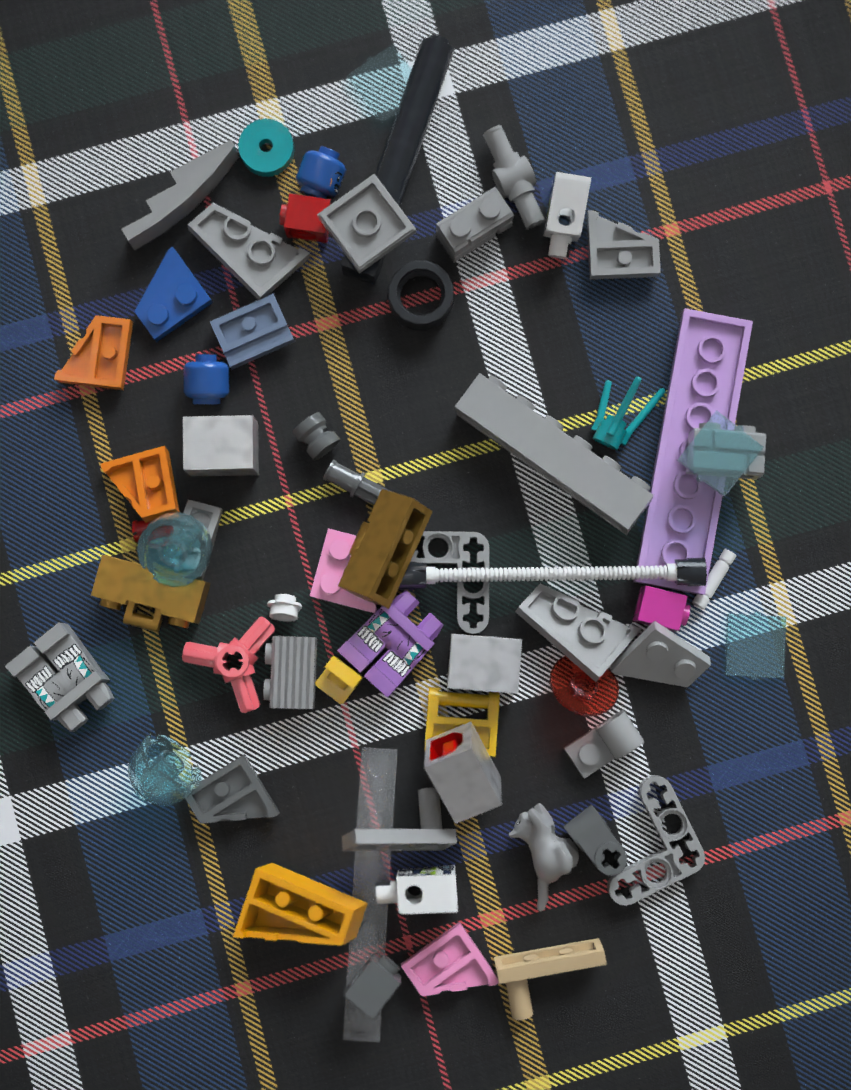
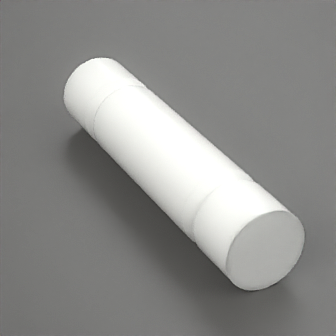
M727 549L723 550L719 560L708 575L705 595L697 594L692 602L694 605L703 610L706 608L710 601L709 598H712L727 573L729 565L736 558V554Z

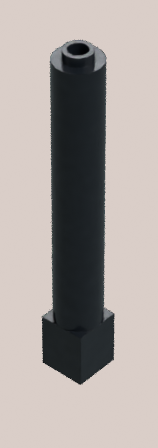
M431 35L421 40L375 173L399 207H401L454 53L453 48L449 45V41L439 35ZM344 255L341 264L343 275L376 285L385 256L359 274L347 256Z

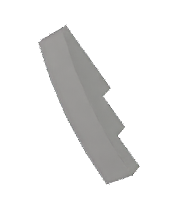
M232 139L170 172L176 184L146 200L152 213L122 228L124 235L134 250L139 249L169 230L194 210L221 182L239 158Z

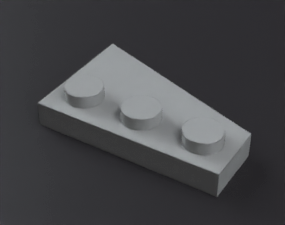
M212 203L188 224V230L258 300L267 297L310 259V252L300 247L297 249L283 242V238L273 233L268 234L252 226L250 221L215 203Z
M541 583L515 611L595 682L642 630L632 624L627 626L612 619V615L603 611L598 613L580 605L578 600Z

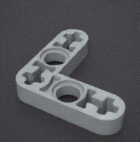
M424 531L422 537L425 539L422 549L425 558H417L418 551H415L410 561L427 564H457V570L458 568L463 570L462 562L470 564V553L463 550V545H469L470 539H476L477 545H483V551L477 553L476 564L483 562L485 570V568H489V543L486 537L478 532ZM435 538H441L448 544V552L441 558L433 557L428 551V544ZM457 580L458 625L466 633H480L486 628L489 621V581L486 582L484 580L483 588L479 592L469 593L463 587V580L461 582ZM462 597L469 599L484 597V605L476 603V613L483 616V621L477 622L476 628H470L469 622L463 621V615L469 614L470 603L462 604Z
M650 775L644 778L639 785L638 792L664 848L625 867L621 873L610 876L607 882L608 894L619 905L627 906L634 904L696 873L705 863L704 850L668 780L658 775ZM652 782L657 786H664L665 790L660 792L663 802L669 804L672 801L674 805L673 807L663 808L656 815L654 809L661 807L654 797L648 798L646 794L651 791L650 784ZM668 814H676L681 820V827L674 834H667L662 828V821ZM687 833L689 839H683V842L688 850L696 851V854L692 857L694 863L691 865L684 861L679 862L683 852L677 843L672 847L670 845V841L680 840ZM654 862L662 863L666 870L664 878L658 882H651L646 876L647 867ZM638 870L641 880L647 887L641 890V886L637 883L629 888V896L624 897L621 893L615 894V890L619 888L618 881L624 879L626 883H631L637 880L633 872Z

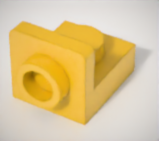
M332 656L325 666L326 669L315 682V685L339 704H344L364 677L338 657Z

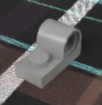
M620 710L565 746L564 750L582 778L585 779L610 761L629 754L642 745L644 740L626 712Z

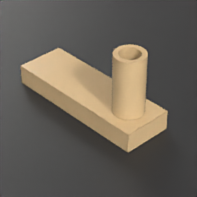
M599 938L494 957L499 984L506 983L511 1015L514 1020H525L533 1016L527 979L607 965L605 951Z

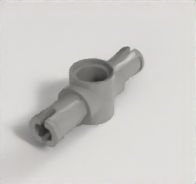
M501 125L487 130L483 136L495 160L493 164L495 169L492 170V175L498 191L503 199L509 198L511 203H515L526 229H531L543 223L545 218L533 195L535 191L533 186L536 185V178L528 159L525 156L519 157L518 152H513Z

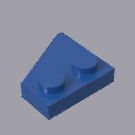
M174 247L168 249L134 312L154 340L158 342L213 302Z

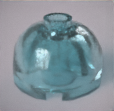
M181 512L166 513L150 522L140 535L137 546L138 557L144 569L147 567L155 575L153 579L157 582L172 587L186 586L192 583L194 579L200 577L209 565L213 550L211 536L204 524L192 515Z
M159 734L155 739H152L151 735H147L129 759L128 777L135 794L142 801L155 805L170 806L186 799L199 786L202 780L201 770L198 764L193 769L192 765L186 760L192 755L177 741L165 735Z

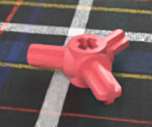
M261 616L240 640L234 637L229 644L220 642L218 647L186 642L182 652V661L214 668V674L222 675L225 683L231 682L240 711L247 713L260 707V701L251 675L256 673L253 664L257 661L258 657L255 654L275 632L276 628L270 621ZM240 653L243 658L239 660V662H243L241 668L229 669L227 663H231V661H227L228 655H238Z

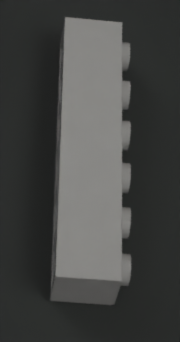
M479 373L455 405L456 414L627 535L652 501L654 495L649 492L651 487L636 476L630 479L620 472L622 467L608 456L600 458L591 451L593 447L585 439L577 435L572 438L563 432L564 426L555 418L549 415L545 418L533 411L535 406L521 395H518L517 398L513 397L505 391L507 386L498 378L492 375L486 378Z

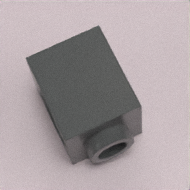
M373 953L347 985L344 996L373 1019L401 984V975L397 973L400 968L387 956L382 955L379 958Z

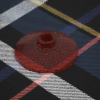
M564 656L555 663L551 670V690L556 699L571 712L583 716H599L608 712L618 699V681L610 668L595 682L568 657Z

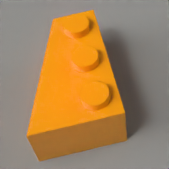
M270 863L255 869L233 938L253 937L273 941L280 939L294 940L301 943L344 945L357 937L368 903L277 864Z

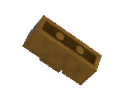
M382 489L367 520L370 523H362L349 551L351 558L338 586L359 598L389 609L433 511L411 497Z
M102 554L91 596L101 598L99 605L111 609L120 610L122 604L127 605L123 619L124 624L159 632L164 615L169 616L168 624L188 628L190 622L199 624L210 583ZM142 604L156 608L154 616L136 612L137 605Z

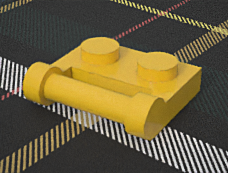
M429 687L425 746L427 739L472 722L489 755L496 757L500 692L489 691L488 695L445 692L440 691L439 687ZM438 705L487 709V720L438 716Z

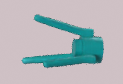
M635 377L616 415L608 414L605 420L604 417L612 385L610 380H606L597 417L591 428L595 431L593 439L613 450H618L620 444L626 446L632 433L666 392L665 389H659L625 430L627 423L622 419L637 392L641 378Z

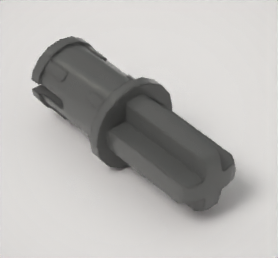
M334 459L323 477V480L329 481L348 491L351 498L355 495L372 505L376 503L382 489L388 490L365 478L364 472L360 475L339 464Z

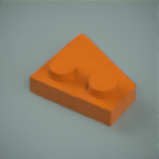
M165 446L101 463V469L108 475L146 523L180 514L170 454Z

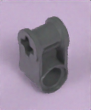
M592 805L588 806L563 826L580 850L586 853L592 863L602 873L617 875L624 870L627 864V854L611 833L607 823ZM605 849L611 852L617 851L614 855L616 863L612 866L607 862L601 863L605 858L602 854Z

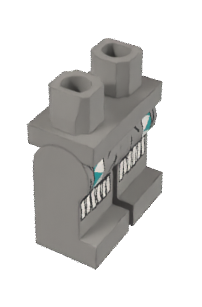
M58 622L34 642L36 646L30 645L5 665L13 677H17L31 693L34 700L45 711L49 719L59 720L70 732L78 730L89 720L79 708V705L86 699L91 702L97 711L105 708L115 699L106 684L110 679L102 672L92 655L69 624Z

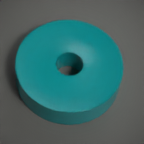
M273 119L256 120L242 131L239 138L238 147L244 165L254 174L266 177L278 175L286 170L293 160L295 150L292 135L286 126L279 121ZM268 143L273 146L268 152L261 150L264 144Z

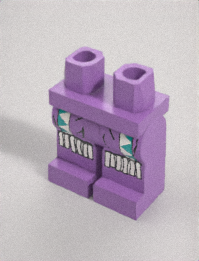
M407 590L393 599L389 609L381 606L337 650L361 673L384 648H387L388 651L364 675L387 698L435 644L433 640L444 626L432 613H429L416 626L407 616L420 602Z

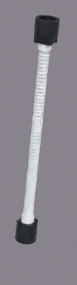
M705 558L675 559V563L666 564L663 567L662 565L659 567L657 565L654 567L645 566V568L644 566H636V568L635 566H631V568L630 566H622V568L621 566H613V568L612 566L608 568L607 566H604V568L602 566L599 568L598 566H595V568L593 566L590 568L588 566L585 568L584 566L581 568L578 566L576 568L572 567V569L571 567H563V569L561 567H558V569L557 567H549V569L548 567L544 569L543 567H540V569L538 567L535 569L534 567H531V569L529 567L526 569L525 567H522V569L520 567L517 569L515 567L513 569L511 567L508 569L504 567V569L494 568V570L493 568H485V570L484 568H481V570L479 568H476V570L475 568H472V570L470 568H467V570L466 568H463V570L461 568H458V570L456 568L453 570L452 568H449V570L447 568L444 570L440 568L439 570L438 568L435 569V567H427V563L410 562L398 590L426 588L427 584H436L439 581L448 582V580L449 582L453 580L454 582H457V580L458 582L462 580L463 582H466V580L468 582L471 580L472 582H475V580L477 582L480 580L481 582H484V580L486 582L489 580L491 582L493 580L495 582L498 580L506 582L507 580L516 581V579L517 581H525V579L527 581H530V579L531 581H534V579L536 581H539V579L540 581L544 579L545 581H548V579L549 581L553 579L554 581H557V579L559 581L562 579L563 581H566V579L568 581L571 579L573 581L575 579L577 581L580 579L584 581L585 579L594 580V578L595 580H603V578L604 580H612V578L613 580L617 578L618 580H621V578L622 580L626 578L627 580H630V578L632 580L635 578L636 580H644V578L646 580L649 578L650 580H653V578L661 580L664 578L667 581H675L677 585L706 586L707 566Z

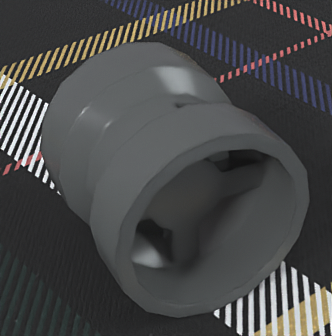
M316 412L306 418L292 431L299 442H304L305 445H308L307 453L313 461L326 455L341 441L335 431H327L326 420L320 412Z

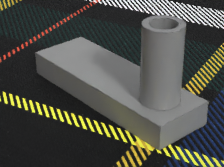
M424 788L418 790L421 829H354L342 836L343 851H442L457 844L456 829H442L439 793L436 788Z

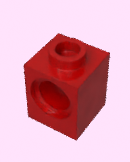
M289 193L288 204H282L279 224L284 226L286 236L288 238L328 243L329 232L320 222L317 214L331 205V199Z

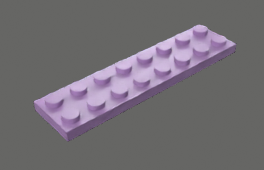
M685 308L682 311L651 481L650 493L654 496L646 509L636 566H644L645 568V566L654 567L657 565L659 567L662 565L663 567L666 564L675 563V559L705 558L708 581L726 477L686 474L688 434L693 428H699V423L720 424V430L734 431L753 321ZM645 578L644 580L634 579L635 583L705 595L707 581L706 586L677 585L675 581H667L664 578L661 580L659 578L657 580L654 578L653 580H650V578L648 580Z

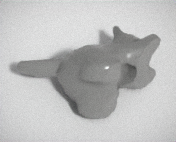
M538 803L528 812L520 813L519 818L515 822L514 829L508 836L510 838H520L529 845L534 869L538 876L537 910L543 911L548 903L549 884L557 881L561 875H567L571 872V869L578 863L579 851L570 838L566 839L556 836L555 825L551 815L542 804Z

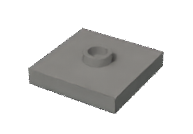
M375 174L317 214L320 222L359 274L416 233L414 225Z

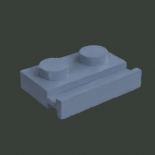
M274 294L210 321L231 370L295 342Z

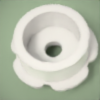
M289 594L275 595V600H270L267 603V606L270 607L269 617L278 621H295L298 618V612L302 609V605L296 602V597Z

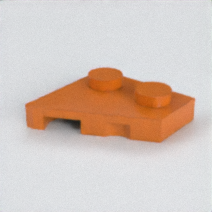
M96 315L87 327L86 335L78 340L71 350L73 354L61 371L58 369L54 380L58 383L124 390L133 322L130 319Z

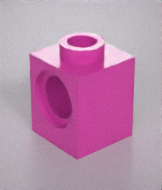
M647 585L643 586L640 589L633 621L646 625H651L656 621L670 631H679L680 626H685L689 618L690 605H686L688 596Z

